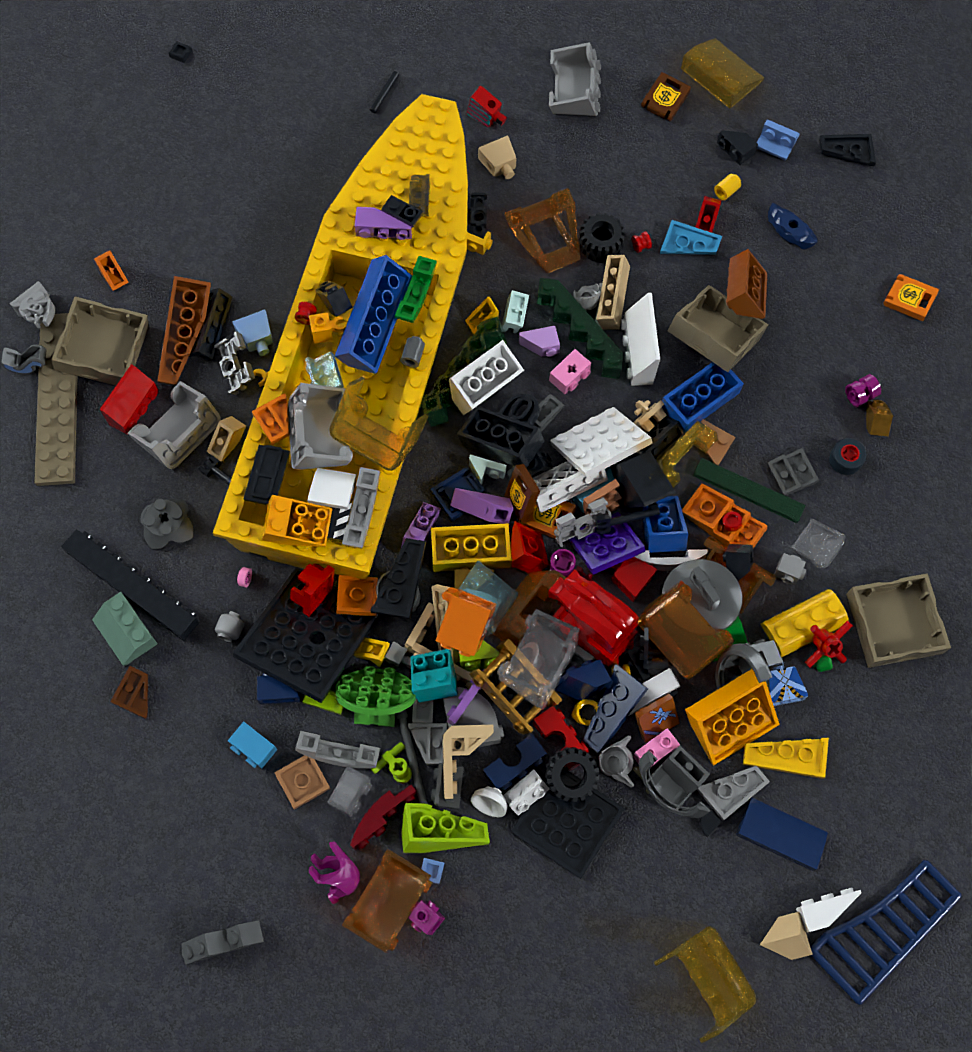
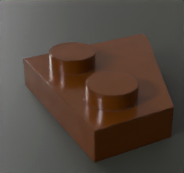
M129 666L110 702L147 719L148 674Z

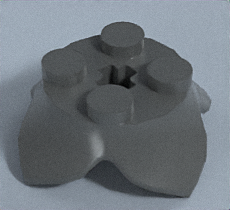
M177 498L157 499L142 511L140 520L144 525V538L151 549H160L166 546L168 541L182 543L193 538V525L187 517L189 507L184 500ZM164 518H168V519H169L168 522H165V521H164V522L162 523V520H163Z

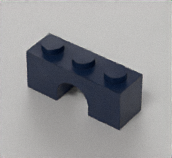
M533 734L516 745L515 750L521 758L518 765L509 767L498 758L483 769L484 776L493 788L503 792L507 791L513 786L511 782L517 778L519 780L523 779L529 774L528 770L531 767L535 766L537 768L546 761L544 758L547 753Z

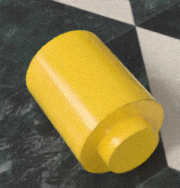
M729 174L714 187L715 194L721 200L728 199L741 187V179L735 174Z

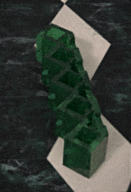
M540 278L537 304L555 306L553 322L571 324L569 340L587 342L585 358L603 361L601 377L619 379L622 369L623 352L559 280Z
M498 316L479 323L476 327V333L467 339L462 346L463 350L458 356H454L448 364V369L444 375L438 377L432 385L433 389L428 395L425 394L422 398L423 412L431 427L449 421L446 407L455 404L452 400L449 379L502 340L505 344L507 343L505 332Z

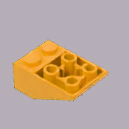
M272 495L268 502L261 540L284 545L326 547L332 508Z

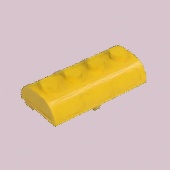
M827 589L762 622L761 626L769 640L775 641L782 658L813 642L814 634L810 630L813 625L833 632L848 621V615L837 595L832 590Z

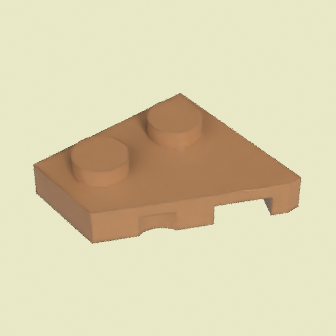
M704 419L693 435L696 442L701 445L704 453L709 455L716 468L735 439L734 436Z

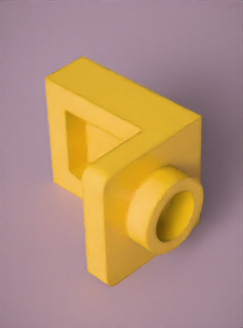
M487 231L484 239L467 232V249L484 255L486 249L489 250L493 242L491 240V232Z

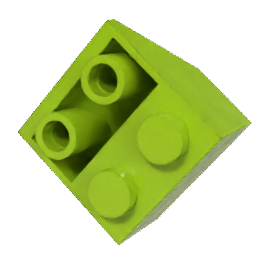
M483 640L480 650L474 656L466 657L459 653L460 667L470 673L476 669H484L499 655V651Z

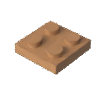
M305 755L275 772L294 810L331 789L315 759Z

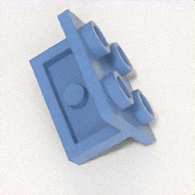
M766 120L757 141V149L782 160H787L799 137V133L773 121Z

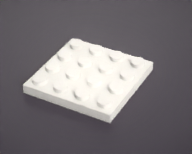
M612 407L595 417H591L588 421L574 426L569 431L557 435L550 442L552 447L581 474L589 478L651 445L652 439L616 408Z

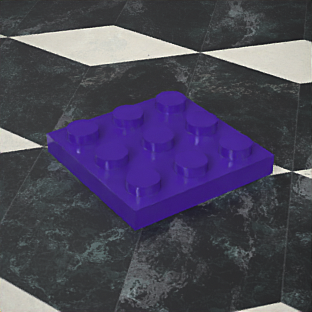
M619 512L612 514V518L621 516ZM627 523L611 526V532L597 534V527H595L594 533L579 540L576 536L568 539L593 575L645 552V546Z

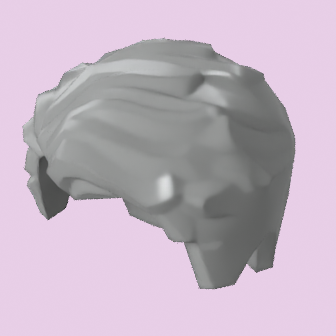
M599 285L582 286L578 292L574 290L573 303L583 311H591L598 307L601 295Z

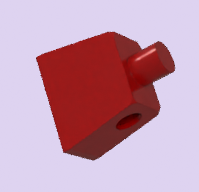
M632 557L611 567L616 571L613 574L612 582L634 602L655 576L657 568L636 557Z

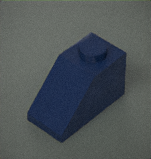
M265 673L262 676H257V700L260 704L300 702L298 693L291 687Z

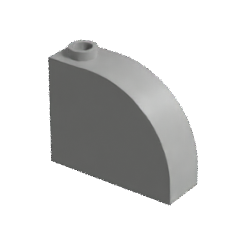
M457 687L458 696L443 698L447 721L449 719L447 713L453 705L456 707L461 702L459 696L465 688ZM477 693L454 726L493 725L494 733L479 747L501 743V737H504L502 725H498L496 714L491 704L481 694ZM456 741V749H460L461 743Z

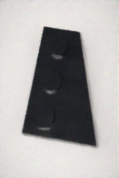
M871 134L820 135L821 154L875 166L876 159Z

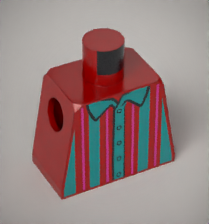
M480 85L471 96L466 115L486 127H490L494 121L502 126L507 119L505 115L500 113L502 103Z

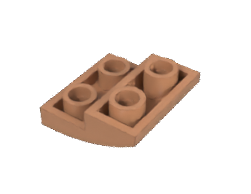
M616 479L584 498L583 508L585 515H590L592 512L588 508V504L602 497L608 502L606 507L610 512L619 508L622 497L618 493L620 485Z

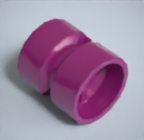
M868 374L860 378L859 381H854L847 385L845 392L850 403L858 407L868 400L878 397L881 394V386L873 375Z
M559 549L553 553L549 566L552 578L558 580L561 577L565 580L573 572L576 563L574 554L566 549Z

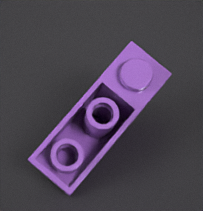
M356 207V236L362 238L412 239L411 226L374 207Z
M455 488L450 504L454 508L498 524L509 523L513 512L510 498Z
M423 502L403 537L402 545L406 538L426 541L427 544L431 528L434 527L441 508Z

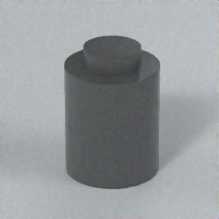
M412 336L407 338L400 359L402 364L414 368L419 366L425 343L420 337Z

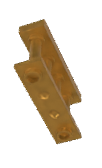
M507 639L496 647L500 651L499 655L483 671L476 669L469 675L472 677L474 684L482 688L513 723L514 729L524 735L533 731L528 723L545 705L548 707L558 705L562 698L511 640ZM507 660L513 666V670L495 687L488 677ZM518 676H522L526 681V686L509 702L501 693ZM533 690L537 693L540 700L522 717L515 708Z

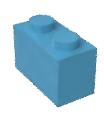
M244 721L228 739V742L232 745L230 749L237 755L244 754L247 757L245 761L254 768L259 766L262 769L277 751V748Z

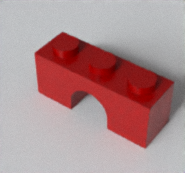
M552 706L533 719V725L543 739L550 735H559L565 742L564 748L576 747L577 749L584 750L586 753L589 752L583 742L580 743L575 737L577 733L571 725L567 726L564 721L565 716L560 709L556 710ZM570 762L567 763L564 766V768L568 771H571L572 769L577 767L579 763Z

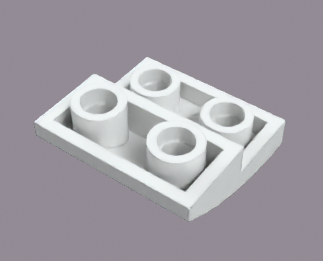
M317 468L308 495V503L348 510L357 474Z

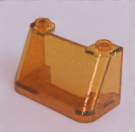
M556 570L532 571L527 574L492 619V633L502 641L510 639L518 650L521 649L524 645L522 637L528 627L526 620L521 615L536 596L545 601L549 597V589L560 577L564 580L567 577Z
M681 580L645 608L639 616L638 624L643 631L644 627H649V638L680 674L690 679L733 644L734 639L727 630L719 629L715 631L691 604L692 590Z
M389 849L386 850L382 857L381 866L378 865L375 874L357 904L353 907V913H350L342 924L343 927L385 953L388 950L393 952L399 942V939L396 937L422 892L427 893L433 883L430 881V874Z

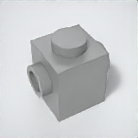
M783 553L773 576L780 578L786 584H796L799 579L802 580L804 578L806 562L802 561L798 556Z

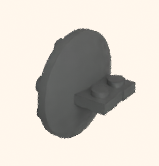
M696 559L684 562L670 572L663 586L662 603L667 616L678 628L690 634L708 636L724 631L736 620L742 606V591L737 579L726 567L714 561Z

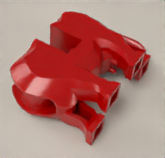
M573 570L565 580L560 577L549 589V597L560 601L564 605L550 619L557 621L556 627L561 628L568 637L594 656L596 660L601 659L602 663L607 666L619 665L618 657L626 648L632 649L634 647V638L638 633L635 630L639 619L637 614L595 581H589L580 576L576 570Z

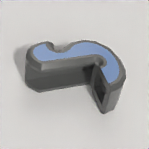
M38 344L31 345L23 353H18L16 350L5 347L2 352L1 365L12 372L29 374L36 370V366L41 368L45 365L47 350Z

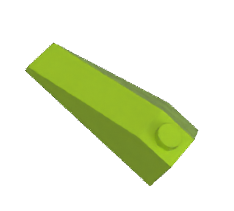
M405 803L401 832L403 853H427L487 845L490 843L487 823L466 816H455L450 814V811H440L432 808V805L424 803Z

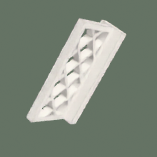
M566 461L534 477L533 480L540 490L536 501L538 511L542 513L607 481L605 469L586 478L579 471H574L576 468L569 461Z

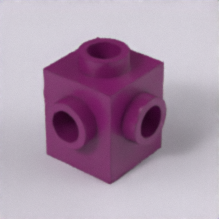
M421 900L412 906L411 914L408 918L412 921L411 926L421 933L423 931L427 935H433L445 917L438 912L439 907L430 900L429 902Z

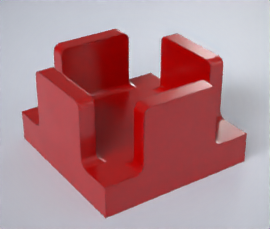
M308 564L298 575V579L306 585L302 590L296 587L291 589L290 599L303 607V613L308 617L333 589L335 568L330 565L323 568L319 564Z

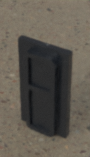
M271 445L258 446L243 498L244 501L268 505L272 495H279L290 456L289 450Z

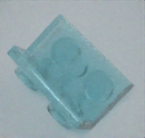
M330 351L316 359L305 358L307 364L306 371L311 378L310 384L344 388L334 353Z

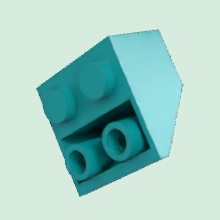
M450 649L411 656L412 693L416 695L419 703L458 696L457 676Z

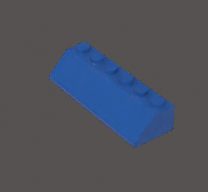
M387 255L371 260L334 356L349 367L376 374L397 321V318H395L400 301H403L412 279L410 273Z

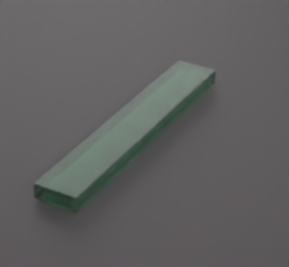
M701 458L693 475L795 523L799 522L806 506Z

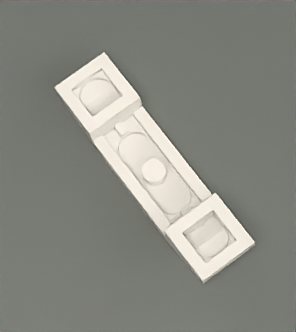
M707 549L688 550L685 557L650 558L649 550H645L644 553L635 557L657 568L659 571H672L684 562L705 559Z

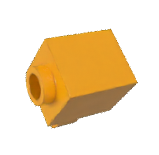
M328 312L309 315L314 344L332 341L333 331L343 333L345 330V326H337L339 323H344L341 316L330 321Z

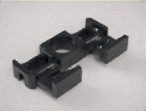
M473 192L471 198L468 196L467 209L468 211L471 209V226L467 225V232L484 239V228H486L487 208H484V200H487V194ZM480 215L484 219L482 221H476L474 217Z

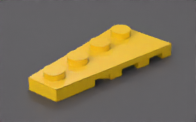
M829 738L746 743L744 746L743 765L824 779Z

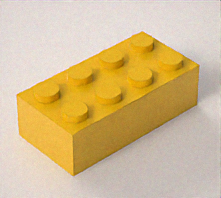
M509 523L431 528L433 572L455 571V569L460 567H468L470 570L480 567H488L490 569L511 567Z

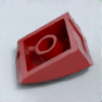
M515 521L510 541L511 565L527 572V574L538 573L549 566L542 534Z

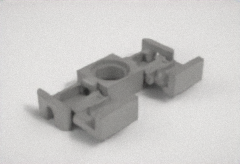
M234 332L235 337L230 340L226 338L215 344V348L220 349L222 360L219 363L223 377L229 379L231 390L228 393L237 395L239 390L244 391L246 389L245 384L255 379L250 363L244 362L243 370L240 367L236 354L237 351L244 350L246 347L242 334ZM232 362L233 368L228 371V365Z
M603 497L588 504V508L592 511L590 515L587 514L575 519L570 512L555 519L557 529L554 530V535L560 547H563L562 542L575 536L579 540L594 533L597 522L596 517L598 515L608 513L612 518L611 512L606 507L608 502ZM587 523V526L580 530V527Z

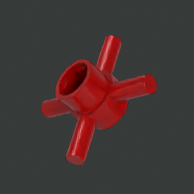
M846 621L835 633L813 625L810 630L814 634L813 644L817 647V650L804 663L811 668L823 655L829 658L836 657L840 663L846 662L847 658L841 652L843 644L840 638L853 625Z

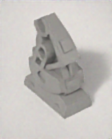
M39 281L10 303L20 317H23L30 323H34L37 328H41L42 322L46 327L49 326L55 315V306L49 298L50 295Z

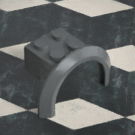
M765 639L753 643L754 645H751L749 642L733 644L727 647L720 654L715 667L717 690L725 685L724 669L739 665L742 674L753 669L759 683L772 678L770 670L783 663L775 641L766 642Z
M678 746L671 752L652 775H650V767L657 761V758L649 750L640 758L639 770L644 785L650 795L661 806L675 814L689 818H701L711 811L702 802L694 807L681 806L710 775L681 746Z

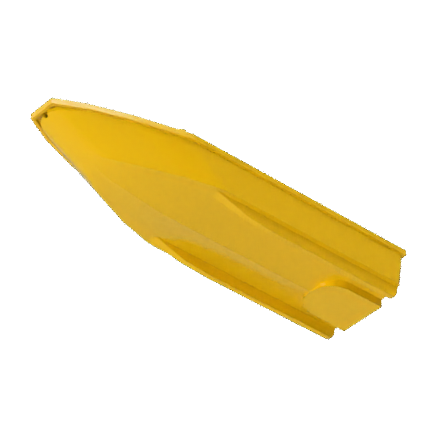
M421 94L388 126L360 161L333 203H331L323 216L257 408L284 393L287 396L288 403L290 396L300 383L346 388V396L349 398L347 408L341 413L343 444L349 446L350 450H352L353 458L346 466L325 467L322 469L357 474L354 491L350 499L352 505L357 489L356 483L360 467L380 471L376 500L363 548L342 545V542L327 540L326 547L284 545L261 540L268 505L244 501L243 498L258 446L271 445L290 451V438L288 436L272 445L253 416L213 530L214 536L226 539L241 552L255 553L267 557L268 560L303 569L308 564L313 565L314 563L319 564L323 568L330 565L335 568L334 575H347L359 579H367L467 253L468 179L465 140L455 101ZM393 195L423 211L421 218L411 228L412 239L362 238L356 236V207H374L381 210L389 197ZM387 255L412 276L419 256L436 260L437 264L416 320L414 323L397 319L376 374L349 367L334 357L343 333L333 331L332 341L314 344L311 325L301 324L294 318L296 312L299 311L298 305L300 302H309L315 305L317 308L316 314L328 312L330 321L336 318V316L329 312L316 292V289L320 288V284L326 281H333L342 286L352 307H354L371 260ZM353 308L337 316L343 317L344 323H339L337 326L346 327ZM412 336L420 337L425 343L419 366L415 368L408 367L400 361L406 340ZM290 455L278 496L308 503V495L317 468L293 469Z

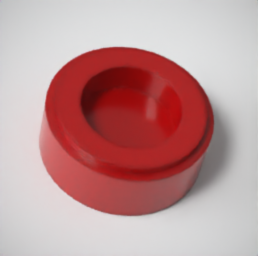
M734 511L726 513L723 516L724 528L728 531L739 530L742 526L741 515Z

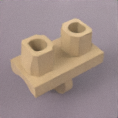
M639 400L635 404L637 408L634 411L635 415L638 416L640 413L642 415L633 423L645 433L654 428L653 423L649 420L651 416L657 422L667 416L662 408L664 403L661 400L658 403H654L650 408H648L651 404L649 400L645 402Z

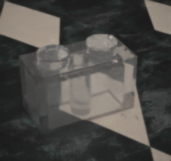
M347 766L327 802L328 805L350 817L353 813L356 814L362 804L359 802L362 795H367L370 790V778Z

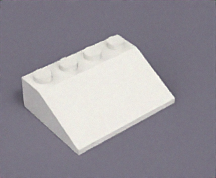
M647 293L625 312L624 319H621V330L625 332V335H623V346L627 348L625 363L629 365V368H627V379H630L631 386L652 385L660 362L652 293Z

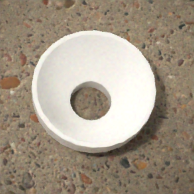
M487 786L486 788L478 789L471 797L473 806L486 815L503 817L507 812L508 805L506 799L497 788Z

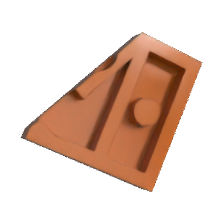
M285 393L252 411L254 418L272 445L289 436L288 403Z

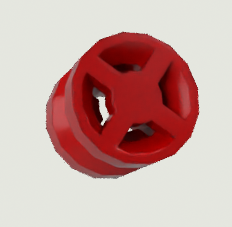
M646 231L642 232L639 236H632L631 241L636 253L642 252L643 249L652 248L651 238Z
M300 302L298 305L299 311L296 312L294 318L301 324L310 325L309 315H315L317 308L309 302Z

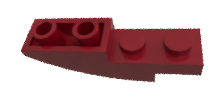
M409 785L396 796L390 790L381 796L359 823L353 835L351 847L354 850L357 848L361 850L369 844L368 840L374 835L376 838L386 831L385 827L388 826L384 818L386 816L388 818L394 816L399 811L398 807L415 800L414 796L417 793L414 787Z

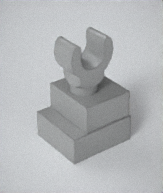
M393 641L384 661L399 666L400 662H402L411 669V657L405 656L407 649Z

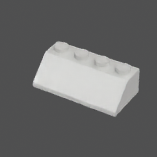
M503 340L449 379L452 400L463 415L474 409L524 371Z

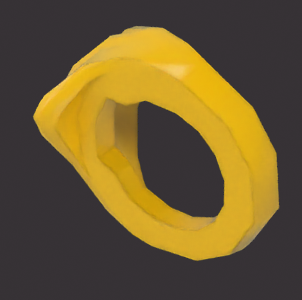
M584 699L577 702L571 716L578 723L589 726L591 720L581 719L579 709L584 705H592L597 712L599 706L594 700Z

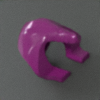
M330 842V848L336 856H326L321 860L314 853L311 855V861L317 869L332 868L336 871L329 874H319L313 866H310L309 874L316 883L331 885L327 895L331 903L336 904L339 898L348 896L356 890L360 882V874L356 865L337 843Z

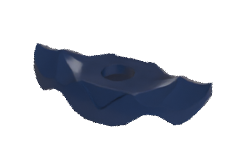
M774 203L771 204L768 211V221L773 224L776 232L783 239L798 245L801 249H808L818 242L810 227L798 216ZM793 222L798 227L795 229L791 228L788 223Z

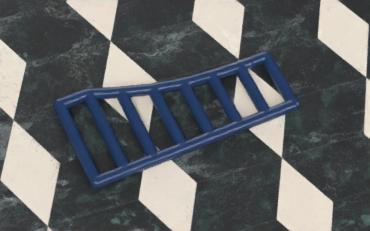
M923 860L906 879L877 904L847 922L823 932L810 946L813 954L811 956L858 1005H862L961 899L962 895L928 860ZM925 871L951 895L944 904L918 879ZM911 885L937 909L930 919L904 893ZM897 898L923 924L917 933L889 907ZM882 911L910 940L901 948L872 918L873 916ZM865 922L896 955L887 963L854 927ZM846 932L882 970L872 978L834 938L835 936ZM826 942L867 984L860 993L819 952Z

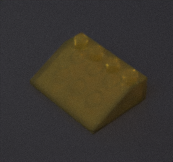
M716 38L694 46L683 57L681 69L729 108H732L764 80L762 75Z

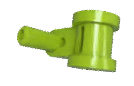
M399 742L390 751L382 754V758L377 762L376 768H371V771L376 774L388 764L389 770L396 782L401 784L408 782L411 779L412 772L407 762L403 758H395L405 749V745Z

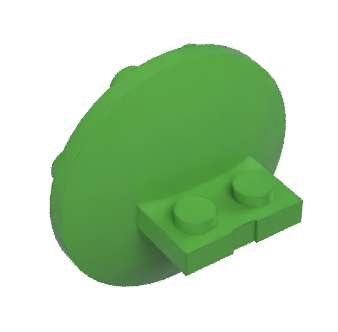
M366 666L363 670L342 675L335 686L336 700L344 708L354 712V724H376L378 726L394 727L395 713L406 710L416 700V695L412 693L411 679L396 672L394 668L376 669L373 666Z

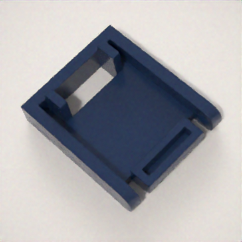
M469 467L462 469L430 489L431 494L451 522L467 512L452 506L448 508L441 496L446 494L451 501L455 488L480 493L485 492V489L473 472L467 475L470 472Z

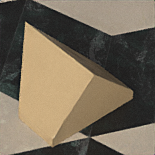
M800 912L778 917L760 944L791 960L813 955Z

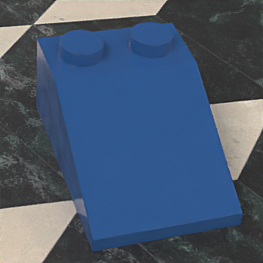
M667 496L656 502L660 511L659 515L643 518L645 542L649 553L687 550L688 531L678 496ZM649 506L641 507V511L647 510Z

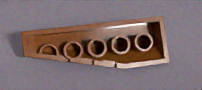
M174 276L157 382L177 384L206 319L211 287L210 282Z

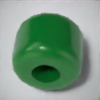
M823 655L813 665V668L816 667L818 672L829 671L833 668L832 660L828 656Z

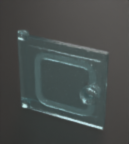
M479 560L459 587L463 591L497 604L488 627L490 633L495 632L518 596L517 591L512 589Z

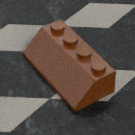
M747 249L730 258L726 304L736 315L763 319L766 315L767 272L750 250Z

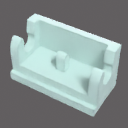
M511 291L507 299L501 331L506 332L508 328H513V333H517L523 327L529 295Z

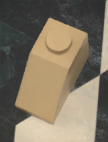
M233 416L220 420L207 452L219 461H224L240 442L246 425Z

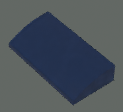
M751 797L736 836L814 871L817 870L828 832Z

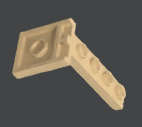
M430 602L427 604L405 643L404 648L407 649L406 653L409 655L410 653L414 656L433 652L420 645L427 631L425 627L429 628L435 618L434 606ZM454 664L457 682L459 680L464 682L465 686L470 689L473 685L470 682L472 679L469 675L470 672Z

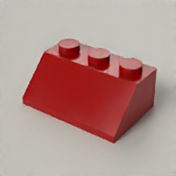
M131 364L100 408L107 423L128 435V432L137 425L140 416L146 413L151 400L156 398L158 389L155 382Z

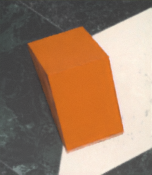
M110 250L94 258L101 274L112 291L129 283Z

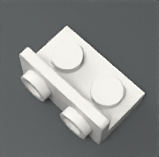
M533 769L503 796L511 809L519 816L522 812L527 811L530 805L537 799L542 798L550 788Z

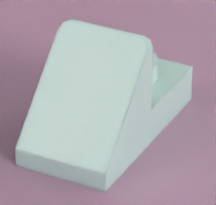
M473 455L469 457V466L481 485L486 474L495 479H504L506 465Z

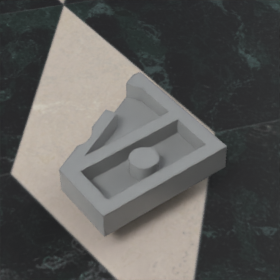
M408 723V727L426 765H439V763H443L442 735L448 730V724Z

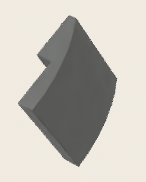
M802 448L767 462L784 496L819 482Z

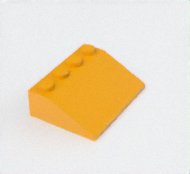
M753 669L685 709L690 725L713 766L743 748L746 743L753 742L780 725L766 681L759 683Z

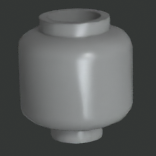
M232 611L229 614H222L215 627V632L218 634L217 637L226 642L237 640L244 627V622L240 619L241 616Z

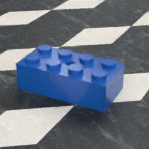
M712 362L665 395L662 399L664 403L662 408L669 418L679 421L684 432H687L737 396L744 383L732 370L726 372Z

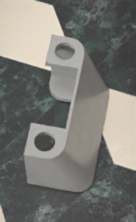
M590 42L551 50L550 64L555 73V95L553 91L549 92L551 112L564 115L597 116L598 112H600L598 98L601 97L598 84H601L599 74L601 63L600 60H597L596 50L592 49Z

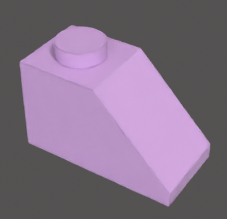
M555 326L519 333V344L539 356L551 357L559 353L560 342Z

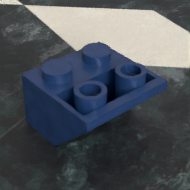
M601 659L595 662L588 660L582 664V667L576 668V666L567 669L565 671L566 674L558 678L559 681L553 687L556 691L581 701L597 695L612 680Z

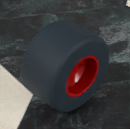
M846 438L836 443L830 453L829 461L836 472L843 475H851L859 471L863 466L867 453L861 442Z

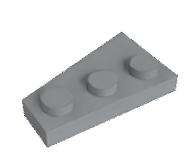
M757 766L702 785L697 791L723 821L770 781Z

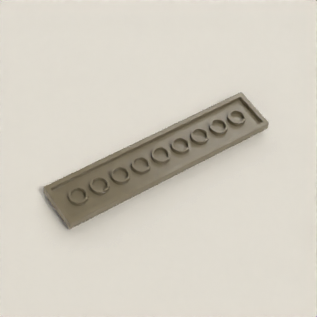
M68 313L55 314L50 325L47 327L43 322L40 325L39 345L45 347L47 352L45 365L41 368L39 367L35 455L36 486L75 483L78 376L56 371L52 364V357L58 340L64 332Z

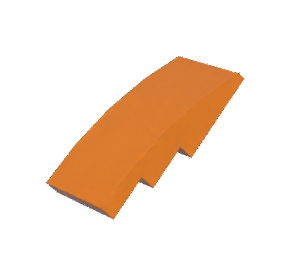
M703 483L682 509L685 517L726 546H729V544L753 545L754 548L767 530L766 524L751 517L750 512L735 505L733 499ZM734 511L741 515L742 526L739 530L728 531L724 528L723 516L726 513Z

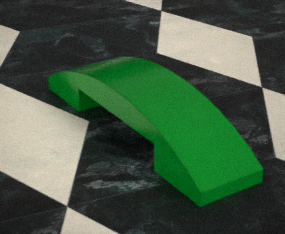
M418 257L413 269L412 279L403 301H400L395 318L414 323L427 296L436 268V260Z

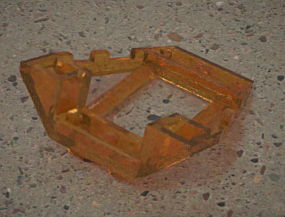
M569 188L556 192L550 198L523 209L518 207L504 213L508 225L517 240L547 273L580 260L577 220L575 216L576 206ZM565 210L571 237L558 215ZM552 217L567 246L544 255L529 226Z

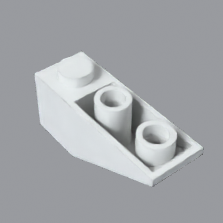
M845 889L840 891V896L834 897L833 893L820 896L822 901L815 903L813 899L802 901V906L797 907L796 910L800 912L805 932L829 927L861 894V890Z

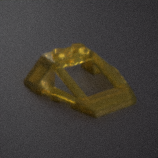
M698 420L683 437L676 441L674 447L668 450L662 458L663 472L673 488L681 481L679 473L673 467L689 449L695 445L706 453L718 440L717 432Z

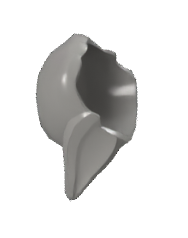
M628 735L600 753L599 768L605 775L612 776L629 787H634V783L628 776L633 768L632 753L626 747L631 739V736Z

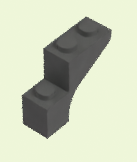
M258 920L238 924L226 930L205 933L181 943L185 965L264 942L260 922Z

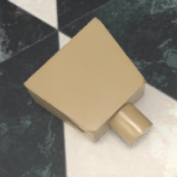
M508 135L478 148V159L493 176L496 177L503 174L506 179H510L515 175L513 169L516 168V155Z

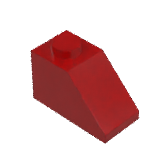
M704 196L696 228L712 233L722 200Z

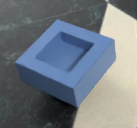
M424 858L419 880L440 884L444 863Z

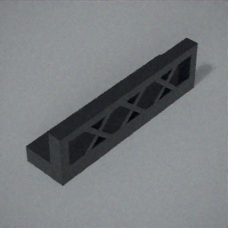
M220 288L210 290L206 319L189 357L200 355L208 361L214 359L217 349L215 344L219 342L232 301V296Z
M664 417L654 425V428L646 433L654 438L652 439V444L643 448L642 452L650 451L656 461H658L686 436L680 422Z

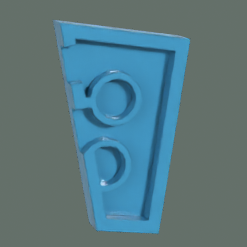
M672 220L660 254L716 255L722 236Z

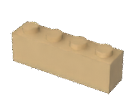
M607 255L596 318L602 330L620 329L630 265L625 255Z

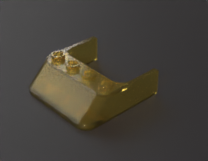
M711 926L704 928L654 961L655 966L677 955L699 988L702 997L711 1008L716 1023L711 1030L699 1039L701 1043L722 1033L756 1003V995L719 933Z

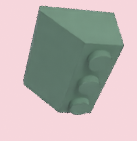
M122 592L104 602L92 619L124 667L158 644Z

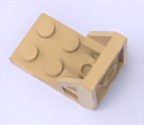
M493 725L451 726L442 735L444 799H453V794H457V781H453V773H457L456 760H452V756L470 755L494 733ZM456 741L461 743L460 749H456Z

